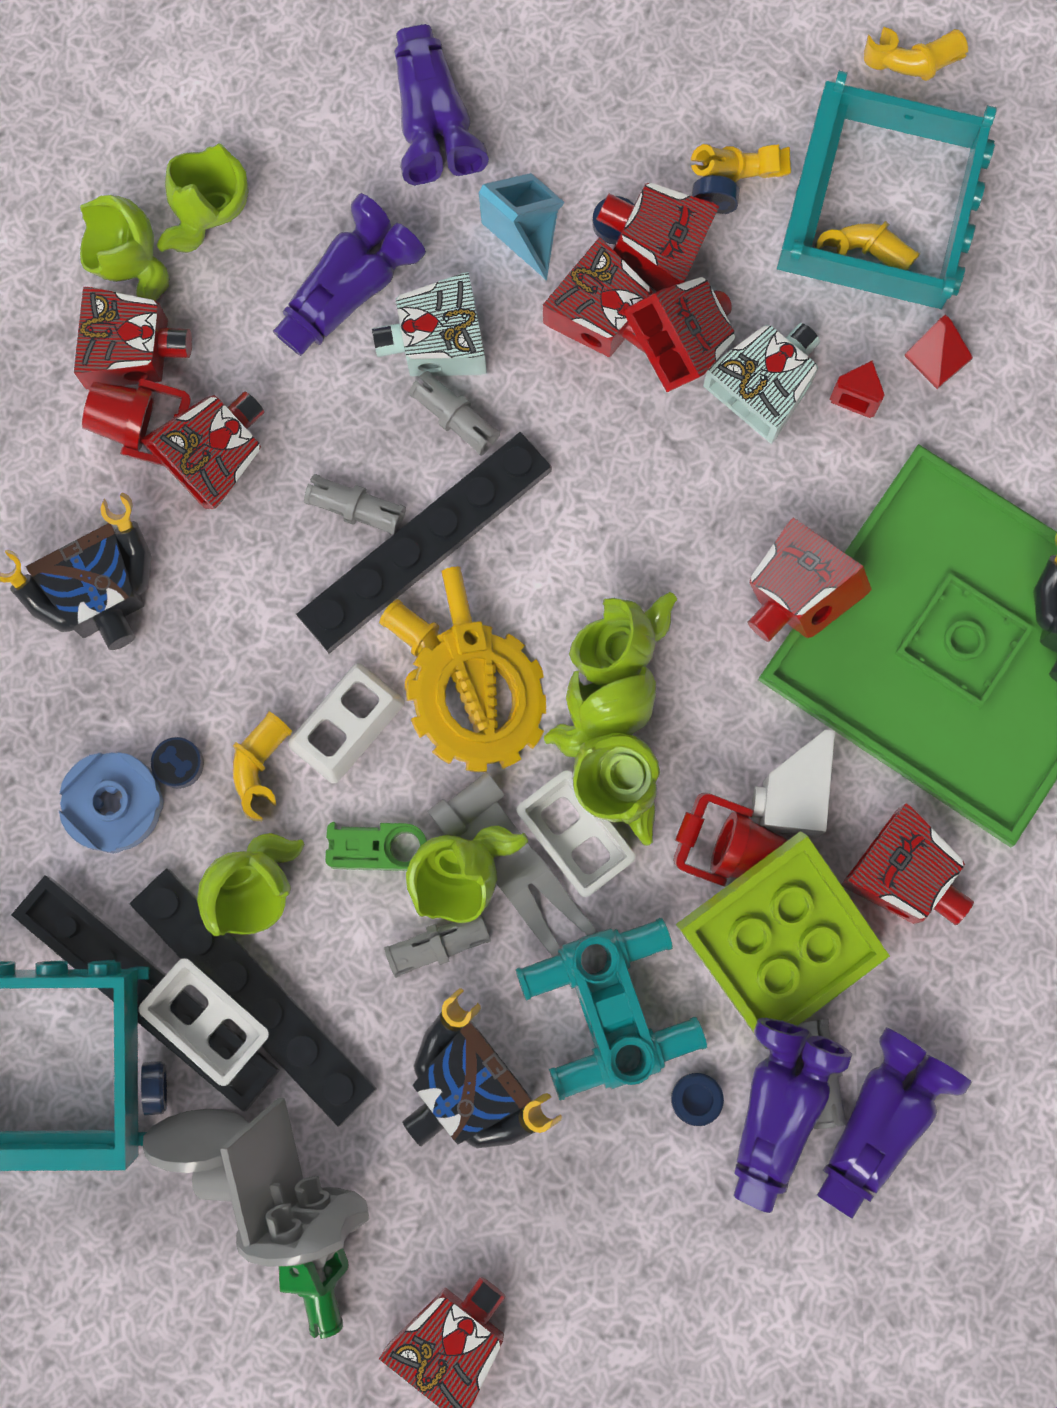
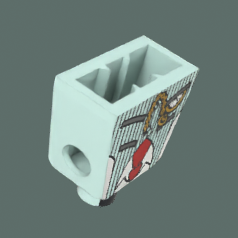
M469 272L461 273L399 295L395 300L400 323L372 328L377 357L405 352L410 376H420L426 371L431 372L433 376L487 374L484 348Z
M799 323L786 338L772 326L764 325L714 362L706 372L703 387L772 444L813 383L818 366L808 355L819 345L820 339L813 329L803 323Z

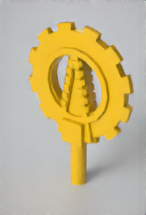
M461 567L446 568L441 572L453 626L436 636L440 642L439 645L432 651L425 646L413 662V665L417 666L419 670L415 680H407L406 701H414L417 717L411 719V722L419 738L427 735L436 746L432 753L444 762L450 764L454 758L465 762V770L472 772H487V764L500 762L502 769L520 761L521 757L518 752L526 745L533 749L544 733L542 729L538 728L542 714H546V695L542 693L539 680L544 678L543 670L537 659L530 662L521 651L525 645L509 633L505 638L492 634V627L482 625V621L472 622ZM496 670L506 680L512 697V707L508 719L498 730H496L498 722L496 721L497 710L495 709L497 706V699L495 698L497 695L495 687L496 677L494 676ZM450 675L453 682L456 683L455 687L457 692L460 693L461 702L465 705L464 709L469 714L468 719L473 724V731L462 727L451 716L446 704V687Z

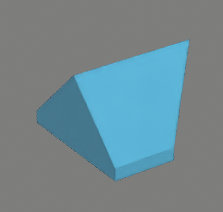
M532 173L483 184L479 191L481 223L547 281L557 213L565 202Z

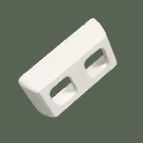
M354 664L291 736L288 746L331 783H337L404 706V699L364 665ZM356 683L364 684L379 697L378 704L365 718H358L342 705V698ZM325 720L332 722L346 734V741L333 756H325L309 742L312 732Z
M565 770L517 806V813L578 893L583 897H588L633 863L635 853L610 821L591 815L580 805L573 789V774ZM559 798H566L579 813V820L562 834L556 835L551 832L542 820L541 813ZM590 837H596L610 853V859L594 873L585 874L573 860L572 852Z
M185 958L180 959L139 1006V1013L221 1086H226L231 1082L267 1040L269 1035L268 1030L191 961ZM188 985H193L208 999L207 1008L191 1025L184 1024L170 1009L171 1003ZM226 1019L234 1021L247 1035L244 1044L230 1059L222 1058L209 1046L208 1042L210 1036Z

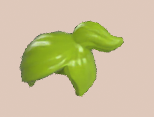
M218 143L214 147H207L202 152L179 154L173 157L167 164L165 175L167 202L181 223L165 229L158 240L157 248L161 252L167 249H173L182 253L194 251L203 243L207 229L231 222L244 209L249 192L246 171L240 161L222 144Z
M114 195L99 196L92 201L81 204L82 219L86 224L80 246V261L83 268L104 280L113 282L137 278L139 280L136 290L137 297L156 301L169 287L170 278L164 264L153 256L154 234L150 220L143 210L130 199Z
M669 592L659 597L646 612L642 610L641 606L630 600L604 599L602 603L604 605V618L586 625L573 640L569 652L572 663L588 681L598 685H607L614 681L639 674L642 667H646L652 659L656 642L660 641L670 629L671 610L677 601V597Z
M642 667L639 674L614 681L607 685L594 683L583 685L579 678V671H574L569 681L566 695L569 714L574 726L566 724L557 725L544 736L545 743L555 744L560 752L567 757H576L581 745L592 738L613 733L632 735L642 729L652 717L654 701L656 699V681L652 672L647 667Z
M613 733L595 737L584 742L575 757L573 767V789L578 802L588 813L599 819L611 822L623 821L629 824L643 845L648 846L652 844L655 821L654 800L657 795L656 781L660 775L659 761L646 743L634 735Z
M498 825L481 829L473 840L443 835L431 838L422 844L411 859L406 872L407 890L420 917L427 916L431 919L443 918L458 923H466L478 918L489 905L495 892L497 871L493 858L512 855L528 843L526 834H513L508 829Z
M273 833L261 834L252 839L247 847V851L226 853L214 860L206 869L198 889L197 902L206 929L214 936L225 935L226 933L244 935L258 933L274 925L282 916L286 896L291 891L288 879L277 863L289 862L298 857L305 845L303 840L289 841Z

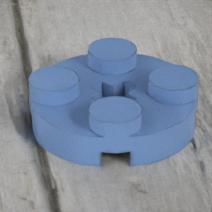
M119 752L92 754L77 762L64 777L59 793L62 795L60 802L62 811L59 810L60 820L66 832L76 842L87 848L112 854L131 849L143 842L156 827L164 805L159 782L150 768L135 757ZM107 791L111 794H115L118 791L121 792L122 798L119 801L121 808L116 813L109 811L103 815L100 812L104 805L103 800L100 798L103 792Z

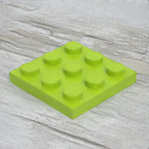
M801 831L675 924L753 1033L759 1018L776 1019L798 1026L890 957L812 841Z

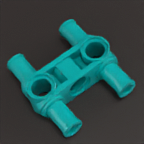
M662 918L619 933L617 929L612 930L610 928L593 935L583 936L576 941L562 945V948L558 949L559 955L524 968L515 969L526 1001L530 1000L531 997L566 985H570L571 989L575 988L595 1046L592 1049V1055L557 1068L549 1069L560 1101L600 1085H604L605 1089L611 1088L612 1090L626 1084H640L647 1080L649 1076L661 1072V1069L665 1068L664 1062L699 1049L707 1048L706 1038L697 1017H692L690 1020L653 1032L651 1028L648 1029L628 969H630L631 962L664 950L673 949L669 931ZM599 944L606 952V965L597 973H587L581 964L582 953L588 946ZM626 1045H636L641 1056L639 1064L631 1071H619L615 1061L618 1051Z

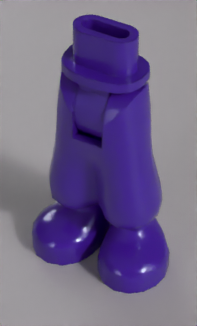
M427 24L400 29L396 33L398 46L394 53L397 61V75L401 97V127L405 140L411 144L403 156L400 165L404 181L416 186L435 182L440 178L443 171V159L435 138L437 134L444 137L445 156L448 168L453 175L463 176L481 172L488 165L487 149L483 142L468 132L470 116L457 91L448 62L442 51L441 41L434 38L432 28Z
M363 193L358 194L351 202V213L356 226L355 230L352 233L341 232L333 239L319 263L296 291L288 306L282 311L285 318L273 330V333L299 356H302L314 342L321 345L324 341L321 334L327 337L359 306L384 289L391 282L396 267L416 264L426 254V250L420 240L408 228L399 223H395L391 227L390 220L383 209L373 199ZM383 241L380 250L376 254H368L373 247Z
M759 1018L754 1033L757 1040L770 1049V1055L757 1065L753 1074L749 1105L738 1150V1164H736L734 1174L739 1179L733 1196L737 1200L760 1211L771 1213L777 1195L787 1192L789 1180L796 1168L808 1137L828 1102L830 1094L829 1076L832 1073L838 1074L847 1070L852 1053L829 1038L823 1036L808 1038L809 1031L803 1027L776 1019ZM803 1050L802 1059L804 1067L801 1074L796 1076L797 1060Z
M887 1027L879 1038L884 1061L880 1067L872 1069L865 1078L852 1115L833 1151L829 1164L823 1169L828 1174V1177L817 1193L818 1197L852 1219L864 1199L871 1202L874 1198L870 1191L877 1193L910 1148L930 1127L937 1114V1108L934 1103L936 1097L940 1094L962 1095L967 1092L972 1083L970 1079L954 1068L930 1055H926L927 1052L920 1046ZM919 1065L913 1082L904 1090L903 1081L908 1073Z

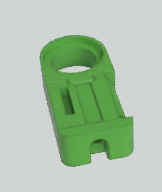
M331 822L327 826L326 838L329 841V847L326 850L325 861L332 869L407 871L410 861L402 862L393 857L391 852L392 842L397 836L405 833L417 837L420 846L427 842V838L418 827L412 824L380 823V830H378V827H341V829H337V824Z

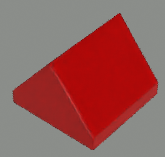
M873 360L839 376L830 396V403L870 419L874 417L885 394Z

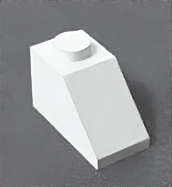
M824 730L773 770L763 781V787L755 786L751 809L754 810L753 817H760L759 825L772 832L797 834L801 831L807 836L820 837L826 832L835 731Z

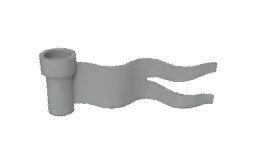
M487 772L448 802L442 799L427 811L445 835L473 840L481 829L498 825L508 829L513 834H521L497 803V801L504 797V794ZM528 843L512 855L493 858L497 871V886L506 895L552 957L559 955L558 949L561 948L530 892L529 884L532 883L586 935H593L598 932L573 902L550 868Z

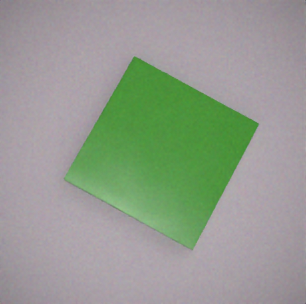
M918 444L844 552L864 567L872 590L814 637L805 638L795 629H792L760 675L758 681L1010 848L1015 846L1057 780V682L1049 675L1057 660V653L1040 643L1043 629L1036 622L1033 593L1050 556L1057 555L1055 543L1057 531Z

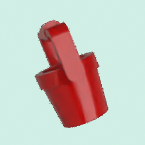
M139 379L138 389L93 382L83 411L82 429L123 444L124 447L121 448V455L165 467L154 455L140 451L143 445L141 440L146 435L152 414L154 392L181 399L178 414H174V417L190 408L192 401L190 395L184 390L145 379Z
M704 792L697 796L691 813H685L675 839L679 844L673 861L675 866L681 871L725 887L728 880L726 878L737 879L787 842L788 839L751 821L750 817L752 818L754 810ZM708 802L735 811L726 819L719 833L712 853L711 872L685 863L691 847L694 848L704 823L703 815Z

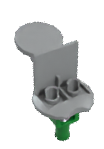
M285 1098L275 1100L250 1123L242 1115L228 1110L200 1109L167 1117L153 1125L143 1138V1150L148 1161L153 1166L165 1171L193 1172L192 1187L199 1199L232 1202L238 1227L236 1234L238 1253L250 1263L266 1267L279 1266L280 1292L297 1294L303 1297L309 1322V1332L313 1338L320 1335V1339H325L339 1333L343 1328V1319L340 1316L334 1288L349 1267V1262L343 1249L344 1240L349 1233L355 1231L369 1220L367 1202L355 1191L333 1187L321 1188L319 1176L303 1179Z

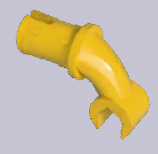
M883 27L880 45L876 44L868 34L864 49V61L866 65L875 70L888 68L894 72L921 77L922 80L927 81L932 79L939 69L964 59L967 56L965 53L968 52V43L963 33L954 29L927 44L918 43L912 46L911 49H905L898 46L899 37L896 32Z
M702 144L693 151L691 161L703 163V166L691 165L693 172L698 176H723L733 180L735 183L739 179L756 176L771 178L791 174L790 147L780 149L779 144L761 147L758 149V153H744L734 146H726L720 149L708 144Z
M887 221L882 225L872 223L855 224L840 230L831 229L822 233L815 245L816 249H821L824 246L837 247V254L845 256L849 250L863 248L861 252L864 255L870 252L884 265L908 270L920 255L918 251L913 250L887 229L890 225Z
M399 599L394 600L386 608L379 620V624L388 628L402 641L412 647L411 654L417 656L425 646L432 651L440 644L436 637L439 635V625L436 622L427 623L403 605V602ZM419 668L412 670L407 675L405 690L407 689V680H415Z
M270 711L241 744L235 742L232 745L235 749L233 758L235 789L242 801L243 813L252 821H263V818L251 808L253 796L256 798L265 797L276 807L275 795L269 788L261 786L258 774L259 771L263 772L265 770L263 763L285 738L292 734V730Z

